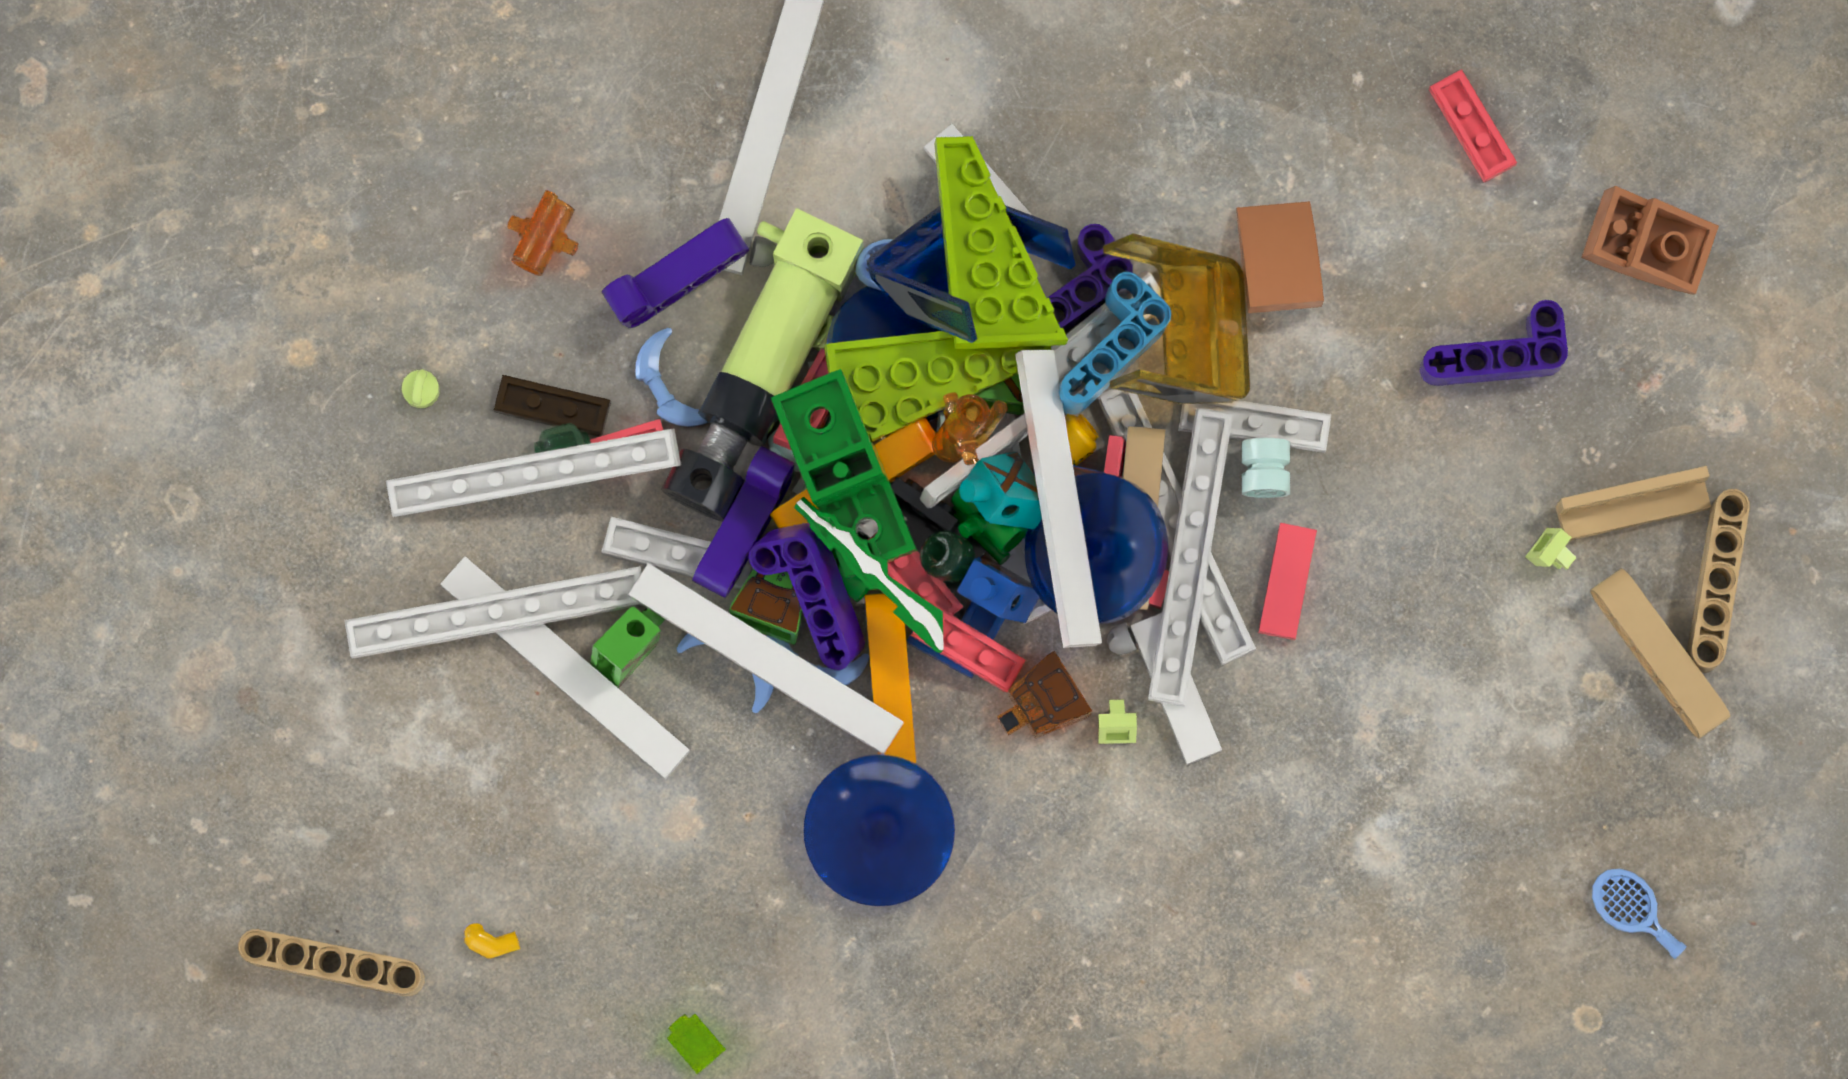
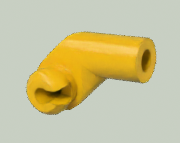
M479 923L468 925L464 931V942L467 947L488 959L521 949L515 931L494 937L487 933Z

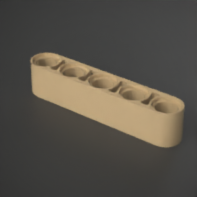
M1128 426L1111 606L1148 610L1165 429Z
M1737 489L1723 491L1710 508L1687 646L1688 655L1702 673L1714 670L1724 660L1727 649L1750 510L1748 497ZM1730 500L1734 502L1739 510L1738 516L1730 517L1726 515L1721 508L1722 501ZM1724 536L1728 538L1733 546L1732 552L1723 553L1717 549L1715 544L1716 537ZM1717 572L1725 577L1727 582L1725 589H1716L1711 585L1709 581L1711 573ZM1704 610H1716L1720 615V625L1712 626L1705 622L1703 618ZM1698 646H1709L1714 652V661H1702L1697 654Z
M1620 568L1590 590L1596 604L1695 737L1698 739L1702 738L1730 718L1729 710L1632 577L1624 569Z
M259 929L245 932L238 943L241 957L258 967L410 997L418 994L425 983L422 969L414 962L406 959ZM257 938H264L267 943L266 952L261 957H251L249 953L250 943ZM293 946H301L304 951L303 960L297 965H289L286 961V953ZM331 953L339 954L341 958L340 968L336 972L326 973L323 969L324 958ZM367 961H375L378 965L376 977L369 981L362 980L359 974L361 965ZM405 968L413 969L415 972L414 983L408 988H400L396 982L398 973Z

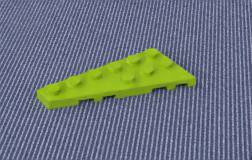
M973 136L936 137L934 147L950 304L961 308L963 314L960 315L951 311L952 326L968 334L967 339L953 333L954 349L1066 345L1068 338L1064 329L1060 328L1055 318L1054 308L1040 286L1034 265L1016 227L1012 226L1008 218L1006 206L1002 197L998 196L990 179L991 174Z
M950 331L828 343L824 347L828 374L842 369L871 442L1017 375L1016 353L1022 350H1052L1051 346L954 349L953 333Z

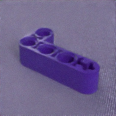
M725 218L713 224L635 277L628 274L621 276L609 283L601 292L620 323L628 328H635L744 257L748 253L749 248L731 219Z
M1100 224L1085 226L1078 236L1077 253L1088 269L1047 297L1053 308L1061 309L1066 315V318L1058 323L1060 328L1064 329V332H1067L1105 303L1106 293L1113 281L1105 273L1108 268L1118 266L1125 272L1133 273V265L1122 248L1110 246L1112 243H1118L1110 232ZM1090 237H1097L1103 241L1104 247L1098 251H1091L1085 247L1084 241ZM1082 287H1088L1095 292L1096 297L1089 302H1083L1077 298L1075 293Z
M1542 300L1536 303L1526 319L1527 338L1432 347L1426 352L1420 364L1421 377L1430 385L1442 386L1554 375L1560 371L1568 356L1563 310L1558 303L1552 300ZM1541 312L1549 314L1553 318L1554 325L1548 328L1542 327L1536 321V314ZM1545 348L1555 351L1558 356V362L1553 364L1544 362L1541 359L1540 351ZM1506 352L1518 354L1521 359V365L1517 367L1508 366L1503 360V354ZM1470 355L1481 357L1484 362V368L1481 370L1469 368L1466 363V357ZM1455 356L1458 357L1457 367H1456V364H1453V365H1452V363H1453V361H1454V359H1455ZM1434 359H1439L1440 365H1446L1442 373H1438L1437 368L1431 366Z
M763 446L758 449L748 468L745 483L697 566L692 582L725 599L727 598L749 560V551L761 539L772 519L770 513L777 509L793 479L795 462Z
M809 523L783 527L768 532L749 551L748 557L751 566L763 575L788 572L822 662L833 670L846 668L864 649L865 639L832 551L828 549L810 528Z

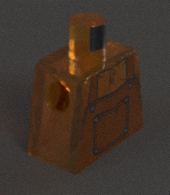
M1052 651L1008 690V696L1014 706L998 715L997 719L1008 736L1027 725L1036 739L1087 719L1091 716L1092 709L1056 652Z

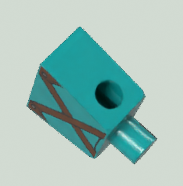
M1018 452L981 458L960 485L959 493L961 499L965 502H973L984 519L989 523L1035 529L1042 520L1035 475Z

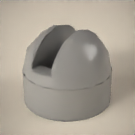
M755 236L750 254V265L758 267L772 265L774 263L773 252L776 248L774 242L764 237Z
M1126 622L1115 626L1108 633L1107 643L1113 653L1124 655L1137 650L1136 642Z

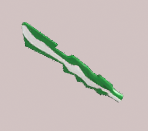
M802 497L794 508L809 522L810 528L828 549L832 551L835 548L842 555L846 565L870 590H881L898 606L893 611L898 618L935 652H943V611L888 576V560L871 554L867 541L859 540L853 528L840 525L834 514L821 512L805 497Z

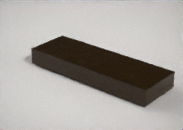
M502 375L493 410L495 413L559 428L563 426V429L600 437L604 433L611 400Z

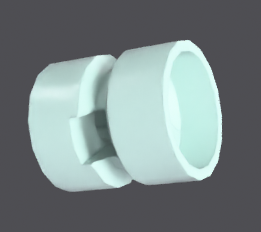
M1253 438L1242 441V464L1248 467V470L1242 474V495L1254 498H1277L1290 495V472L1284 469L1290 463V441L1280 438Z

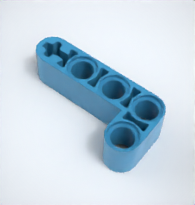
M1123 272L1118 274L1106 293V306L1121 323L1064 377L1060 384L1059 396L1066 414L1074 415L1083 412L1162 336L1171 320V310L1168 304L1134 273ZM1117 289L1128 290L1133 298L1123 299L1118 295ZM1143 315H1154L1160 324L1151 325L1147 323ZM1125 338L1130 340L1134 345V349H1124L1119 344L1118 339ZM1092 364H1104L1108 368L1109 373H1098ZM1084 382L1086 386L1081 394L1078 393L1072 396L1069 391L1074 392Z

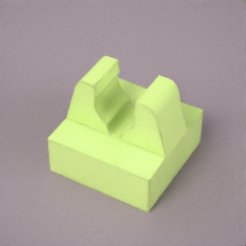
M1546 528L1525 557L1535 566L1550 567L1553 565L1557 569L1563 567L1568 570L1576 559V556L1565 547L1572 537L1561 528Z
M1124 699L1109 700V714H1099L1098 744L1136 743V713H1125Z

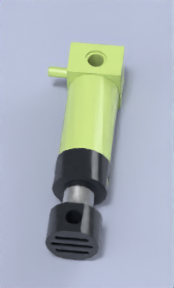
M797 208L785 231L765 221H762L758 226V235L777 243L773 252L775 266L721 372L717 374L705 401L698 411V414L711 424V428L707 431L708 434L704 437L705 440L699 446L698 452L681 449L679 453L681 465L672 467L661 488L667 496L683 506L718 521L724 520L745 481L733 471L746 443L757 446L765 445L773 426L779 418L771 397L792 388L835 300L842 302L856 275V260L864 249L863 239ZM819 252L826 254L823 258L817 259L812 257L813 254ZM706 480L711 482V485L704 490L694 488L700 481Z

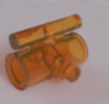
M545 190L531 218L526 217L522 219L512 215L507 227L518 232V236L521 239L512 255L511 261L527 272L543 276L554 252L558 254L565 252L572 256L575 255L579 243L569 239L567 233H564L575 209L558 199V195Z
M956 392L948 393L943 396L946 406L944 410L946 420L932 440V449L935 455L945 462L955 463L963 458L965 465L975 464L979 460L976 449L989 439L1007 412L1008 407L1005 402L998 400L989 408L986 401L977 395L967 394L958 398Z

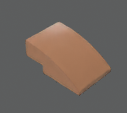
M1614 186L1604 190L1581 258L1654 285L1694 295L1697 292L1719 226L1656 198L1647 200Z
M1310 201L1237 207L1243 281H1245L1248 313L1322 307L1324 302L1322 277Z

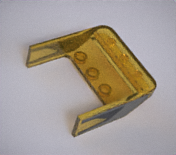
M1134 233L1104 245L1103 253L1153 265L1159 272L1160 296L1171 310V320L1162 334L1165 375L1139 369L1111 380L1110 388L1178 404L1232 403L1245 398L1250 391L1245 283L1242 268L1237 261L1230 257Z

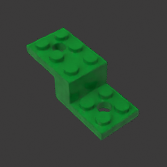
M842 369L771 397L810 498L821 512L834 514L840 525L853 528L859 540H865L858 536L857 529L859 524L866 519L874 520L878 525L877 534L872 539L866 541L871 554L888 560V563L917 551L877 449L869 438ZM818 409L828 410L831 415L829 425L823 429H816L810 423L812 413ZM834 548L845 577L847 579L855 577L856 575L846 565L842 555Z

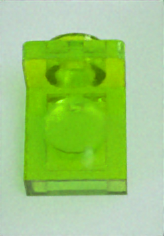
M696 1013L690 1018L686 1014L682 1015L668 1028L672 1034L666 1039L697 1075L726 1051L725 1047Z

